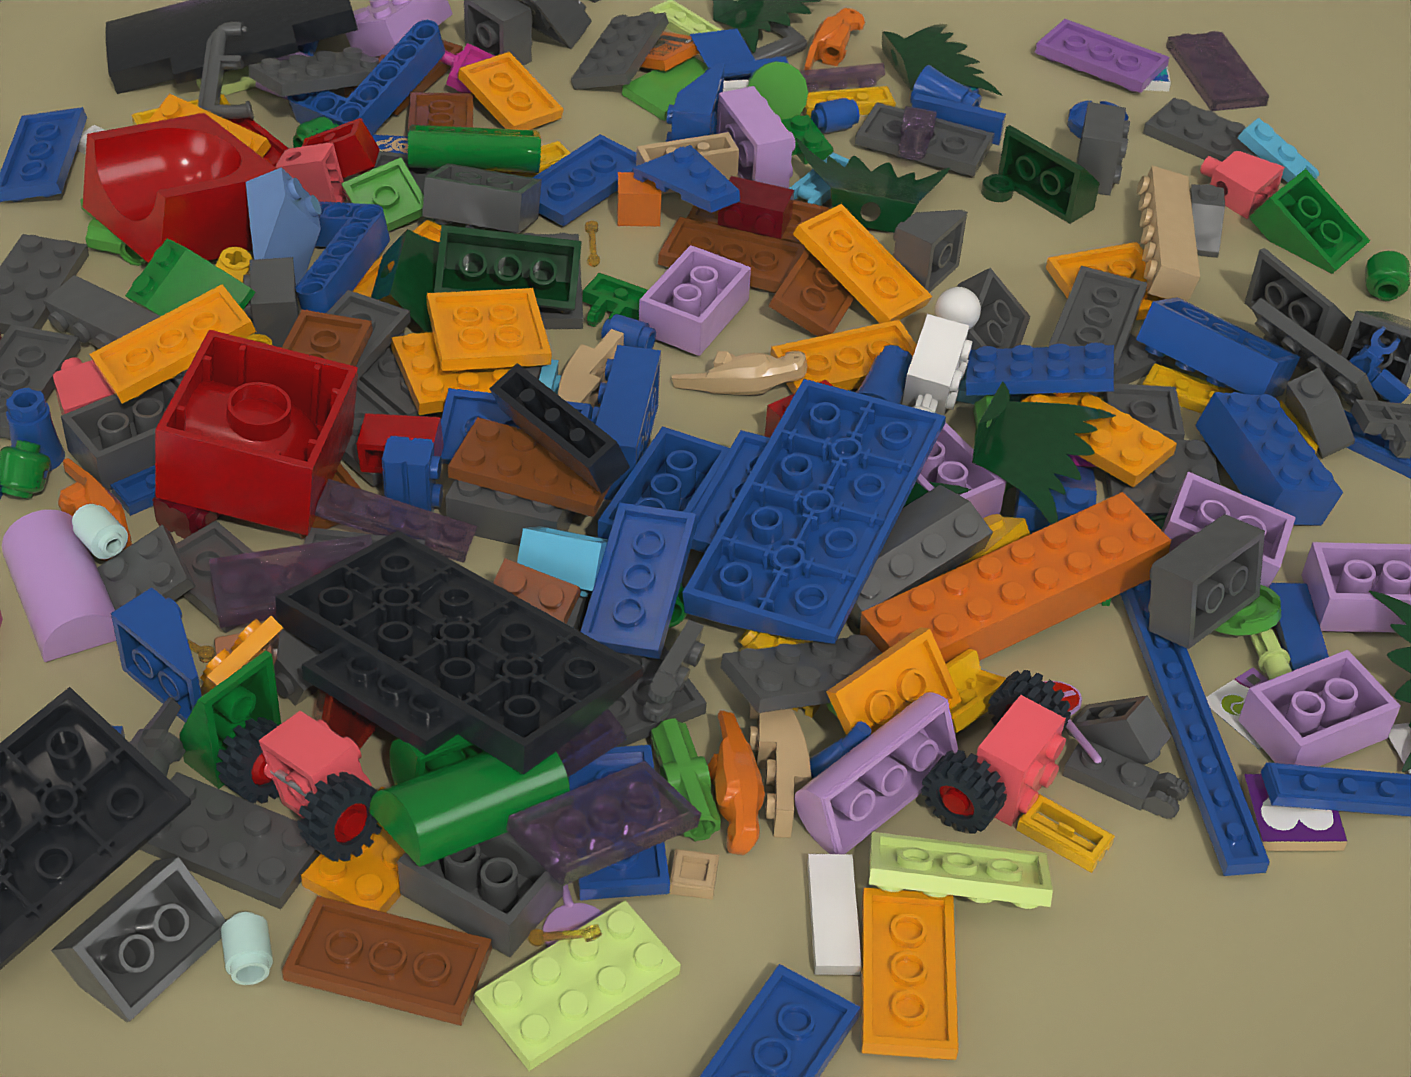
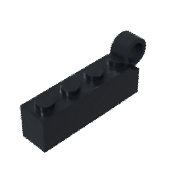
M518 363L489 388L500 409L518 427L601 494L630 468L615 439Z

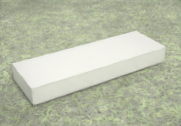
M808 854L807 868L814 974L860 975L862 962L853 855Z

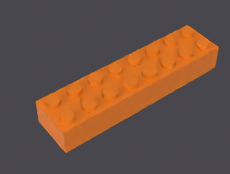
M1121 492L862 611L860 635H866L883 653L918 628H930L945 664L967 649L976 650L980 661L1150 580L1152 564L1169 553L1171 539L1124 492Z

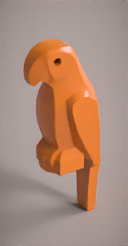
M844 8L834 16L827 17L819 25L809 48L804 75L809 76L814 62L822 59L823 64L839 65L846 56L845 48L850 38V31H860L864 28L865 19L861 13L854 9Z
M69 458L64 459L65 472L76 483L60 491L58 505L61 511L73 516L83 505L96 504L103 506L127 530L128 541L123 550L131 546V536L120 501L90 473Z
M719 711L718 719L723 740L720 743L719 754L713 755L708 768L711 783L715 786L718 810L729 822L726 837L727 850L732 854L744 855L754 847L759 839L758 811L763 805L765 791L753 751L746 741L734 713Z

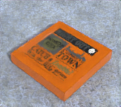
M663 32L650 53L645 57L646 59L641 67L668 71L700 52L691 36Z

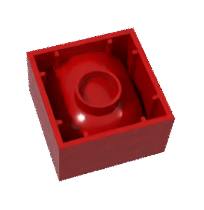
M205 113L87 134L82 207L148 263L153 258L155 251L162 246L167 238L188 248L208 261L219 258L221 252L229 247H240L247 251L253 250L246 182L277 168Z
M209 329L155 429V497L308 536L353 434L358 367Z

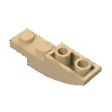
M611 329L595 348L581 344L565 367L560 380L558 395L565 401L591 404L593 408L594 406L600 407L601 404H598L599 387L601 382L607 383L605 380L607 359H614L617 345L624 346V333Z
M750 704L749 719H757V726H750L749 745L752 751H757L758 768L766 769V785H774V793L766 794L765 818L773 819V837L791 838L795 794L811 781L810 758L806 740L792 708L757 713Z

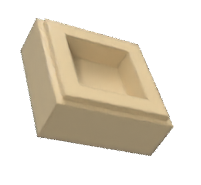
M675 849L669 894L713 900L719 855Z

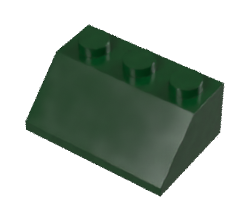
M1009 125L1006 127L998 174L1005 175L1014 182L1015 192L1069 224L1094 210L1100 183L1084 167L1013 126Z

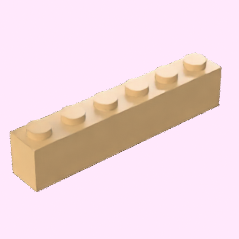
M1152 165L1148 175L1141 177L1137 187V194L1140 195L1138 210L1142 214L1139 226L1143 228L1141 244H1144L1142 261L1146 262L1144 279H1147L1148 294L1165 299L1178 297L1188 302L1200 279L1189 178L1186 175Z

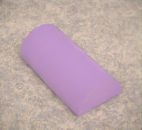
M40 510L21 517L8 528L2 540L3 556L44 662L116 641L111 613L115 609L91 551L74 534L73 516L59 510Z
M924 693L796 792L794 800L798 815L813 839L829 854H846L870 835L871 832L875 831L922 793L921 789L924 787L922 785L923 779L943 755L949 751H953L954 754L958 751L948 699L936 693Z

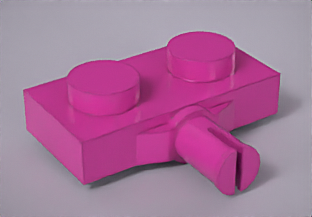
M469 43L457 55L445 50L444 56L439 61L451 66V73L446 85L460 93H472L458 78L459 68L495 56Z

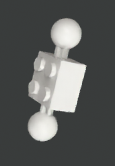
M964 287L947 289L937 299L935 305L936 316L927 314L907 373L902 405L940 415H945L946 408L954 409L959 392L958 388L961 380L964 378L973 341L967 340L968 331L978 322L981 314L979 299L971 290Z

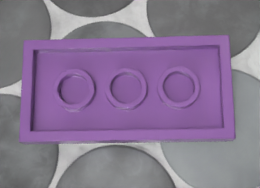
M1067 19L1061 21L1038 41L1035 51L1036 54L1046 57L1049 61L1060 62L1072 67L1076 71L1089 73L1097 76L1102 81L1113 82L1125 87L1129 91L1139 93L1151 84V81L1168 67L1170 58Z

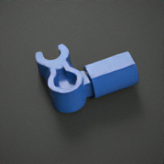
M1382 326L1372 335L1371 346L1364 345L1349 362L1367 374L1374 392L1386 402L1402 403L1411 393V389L1386 368L1381 370L1378 367L1384 361L1382 355L1394 352L1401 340L1396 338L1390 345L1383 344L1380 336L1384 333L1386 327Z

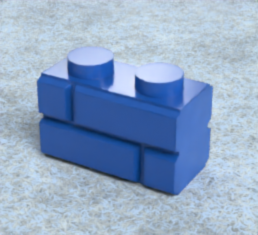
M391 436L387 439L382 457L386 515L388 518L406 519L410 517L411 520L428 522L432 519L434 508L441 507L443 485L436 484V479L440 478L442 458L441 456H435L432 439L414 438L409 440V437Z

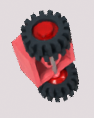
M1023 670L1021 674L1019 671L1013 672L989 699L988 703L991 705L988 707V713L994 715L991 721L996 726L979 745L977 754L971 753L966 758L965 751L958 750L955 754L953 751H949L939 759L922 781V785H924L921 789L922 795L928 796L925 800L928 807L934 806L936 808L933 814L937 818L941 815L946 818L944 824L951 827L955 823L957 831L964 832L967 828L970 834L976 833L978 830L980 832L985 830L994 817L1012 826L1021 813L1026 814L1035 803L1039 795V789L1042 786L1048 788L1052 784L1059 770V765L1055 764V760L1059 757L1066 743V738L1062 736V732L1071 717V712L1067 711L1070 708L1069 701H1061L1065 694L1061 689L1056 692L1052 689L1055 685L1053 681L1049 679L1045 683L1042 681V674L1036 673L1032 677L1029 670Z
M302 711L297 712L280 725L264 717H258L257 722L251 718L245 721V729L240 725L233 729L236 733L233 739L227 735L223 742L228 747L227 750L219 749L217 756L223 761L216 763L217 771L222 773L219 775L220 780L228 788L255 804L256 801H259L261 804L267 803L268 795L274 800L280 797L284 806L303 818L297 820L298 828L302 830L299 833L301 838L332 861L338 862L339 859L344 862L349 861L351 854L356 857L363 854L362 845L370 847L374 843L370 839L373 833L379 835L382 827L377 825L378 821L369 813L371 799L377 790L372 787L370 780L363 773L359 761L362 755L352 739L340 737L323 720L318 719L316 721Z

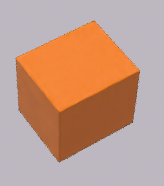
M618 172V226L660 227L662 193L661 190L656 188L655 182L648 179L644 182L634 179V172Z

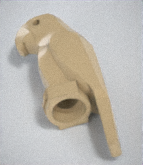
M718 351L713 363L714 368L710 369L708 373L672 375L674 388L707 391L713 394L758 395L764 394L782 383L802 379L807 372L808 366L805 353L801 351L786 352L785 356L778 359L764 353H748L734 356L728 351Z

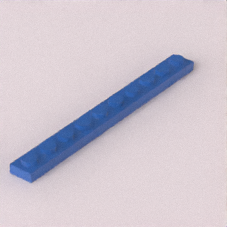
M1150 579L1120 593L1221 870L1224 876L1266 873L1270 861L1188 650L1149 631L1150 613L1148 612V604L1151 597Z

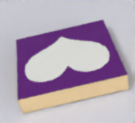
M1244 774L1241 786L1265 851H1344L1348 841L1338 811L1271 805L1262 775Z

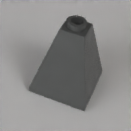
M1356 311L1341 356L1350 361L1364 345L1371 346L1372 335L1378 328L1384 326L1386 330L1380 336L1383 344L1390 345L1396 338H1399L1401 341L1394 352L1382 355L1384 361L1378 367L1381 370L1386 368L1407 386L1411 375V321L1383 311Z

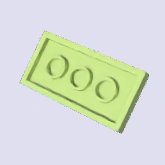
M871 832L869 885H876L880 889L889 892H899L903 889L922 891L928 896L937 898L946 897L948 894L965 896L978 903H990L993 900L1012 902L1014 905L1025 909L1051 906L1053 888L1047 853Z
M625 900L475 992V1004L527 1070L530 1071L678 976L681 964Z

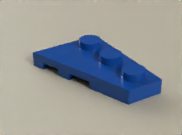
M691 145L679 147L671 153L633 167L634 179L641 182L648 179L655 182L656 188L666 192L671 189L681 194V200L710 213L740 201L739 189Z

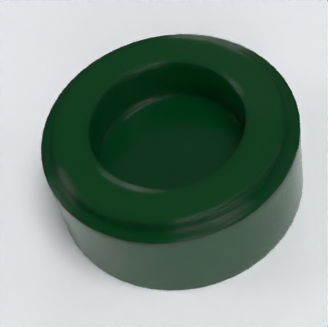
M992 174L984 178L981 193L990 201L1006 202L1013 197L1015 184L1005 175Z

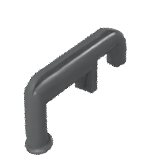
M770 21V32L775 31L784 38L760 48L756 47L755 53L752 51L751 53L755 60L781 56L788 57L806 49L807 40L793 27Z
M227 22L220 25L211 34L206 45L198 107L224 119H254L250 101L240 105L219 104L224 69H243L244 66L240 55H224L227 36H244V32H247V27L244 26L243 22Z

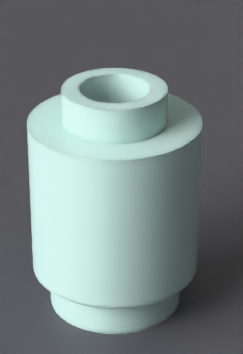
M86 504L80 507L73 515L72 525L74 534L95 557L99 559L112 558L119 554L126 546L128 541L127 530L105 507L96 504Z
M241 912L233 915L221 927L225 969L237 984L252 985L259 983L268 977L269 969L273 964L268 923L262 916L251 912Z

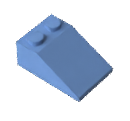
M281 167L246 182L254 260L293 257L297 286L306 274L321 230L319 215L322 210L318 199L314 195H310L297 178H292Z

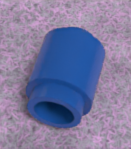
M847 98L817 103L811 112V119L822 134L850 129L859 122L860 118L857 103L855 100H848Z
M615 314L611 319H607L603 325L602 339L613 329L624 333V346L653 349L656 329L651 328L646 322Z

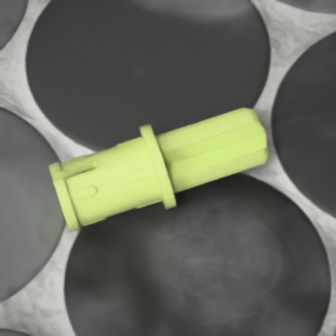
M1272 629L1251 635V641L1259 656L1258 666L1263 673L1267 674L1269 680L1292 671L1289 665L1290 656L1286 650L1281 648Z

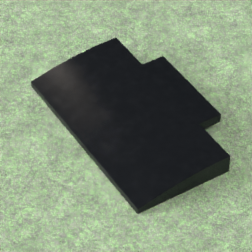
M188 0L106 22L105 35L109 75L117 94L175 79L177 85L200 79L203 73L207 41L220 25L227 22H243L244 26L247 27V32H244V36H227L224 54L240 55L244 62L243 67L260 63L263 59H275L298 53V46L358 30L350 0ZM224 69V72H227V71H230V70H234V69Z
M399 530L275 596L276 621L287 631L322 651L319 655L302 664V678L402 741L412 745L425 755L459 734L462 738L524 775L583 731L643 676V666Z
M68 687L0 743V970L191 805V799L71 687Z

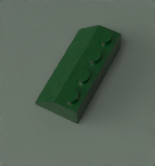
M441 225L434 293L533 288L538 307L575 311L582 241Z

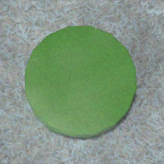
M775 61L764 64L752 73L747 82V87L754 86L781 120L800 115L807 103L808 88L806 80L801 72L789 63Z
M1260 584V596L1215 629V631L1236 636L1253 635L1269 630L1277 625L1281 618L1280 597L1272 589Z

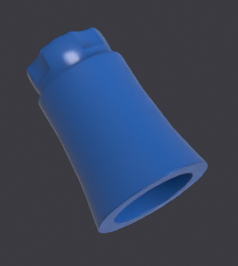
M927 65L915 82L910 103L912 105L913 98L918 93L979 107L982 96L972 92L971 88L945 76L931 65Z
M885 346L883 351L874 359L867 376L856 393L900 404L905 389L907 373L913 358L908 351L902 350L899 346Z
M21 388L14 391L12 396L6 399V416L10 430L11 446H16L17 440L41 445L39 452L50 458L49 471H52L63 462L65 450L57 436L45 396L41 391H35L30 388Z

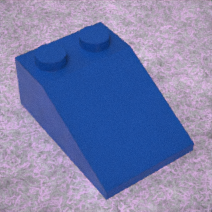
M717 63L677 93L675 104H669L667 124H672V132L668 131L666 142L716 134L719 93L723 92L725 63Z
M1076 466L1080 472L1081 480L1054 474L1060 480L1066 492L1063 495L1049 488L1056 505L1058 521L1096 504L1097 490L1094 470L1092 468ZM1016 488L1014 518H1025L1030 534L1049 526L1050 523L1039 508Z
M151 587L111 613L122 670L162 704L167 698L173 697L181 706L177 717L186 723L197 700L202 697L197 670L181 620V609L172 598H164Z

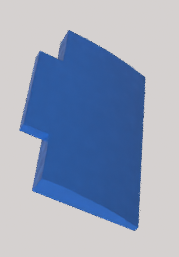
M803 379L770 438L740 430L693 513L697 514L698 524L691 549L704 552V555L683 590L684 612L756 632L835 644L945 425L946 416Z

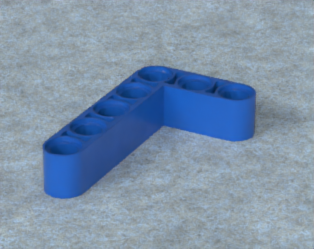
M422 20L413 25L348 98L328 90L287 96L296 121L301 124L322 116L329 118L333 123L340 126L361 118L370 134L373 135L444 56L445 47L439 27L432 20Z
M319 201L322 210L319 215L321 230L315 246L326 248L295 288L301 310L327 313L348 290L353 291L390 241L384 211L380 205Z

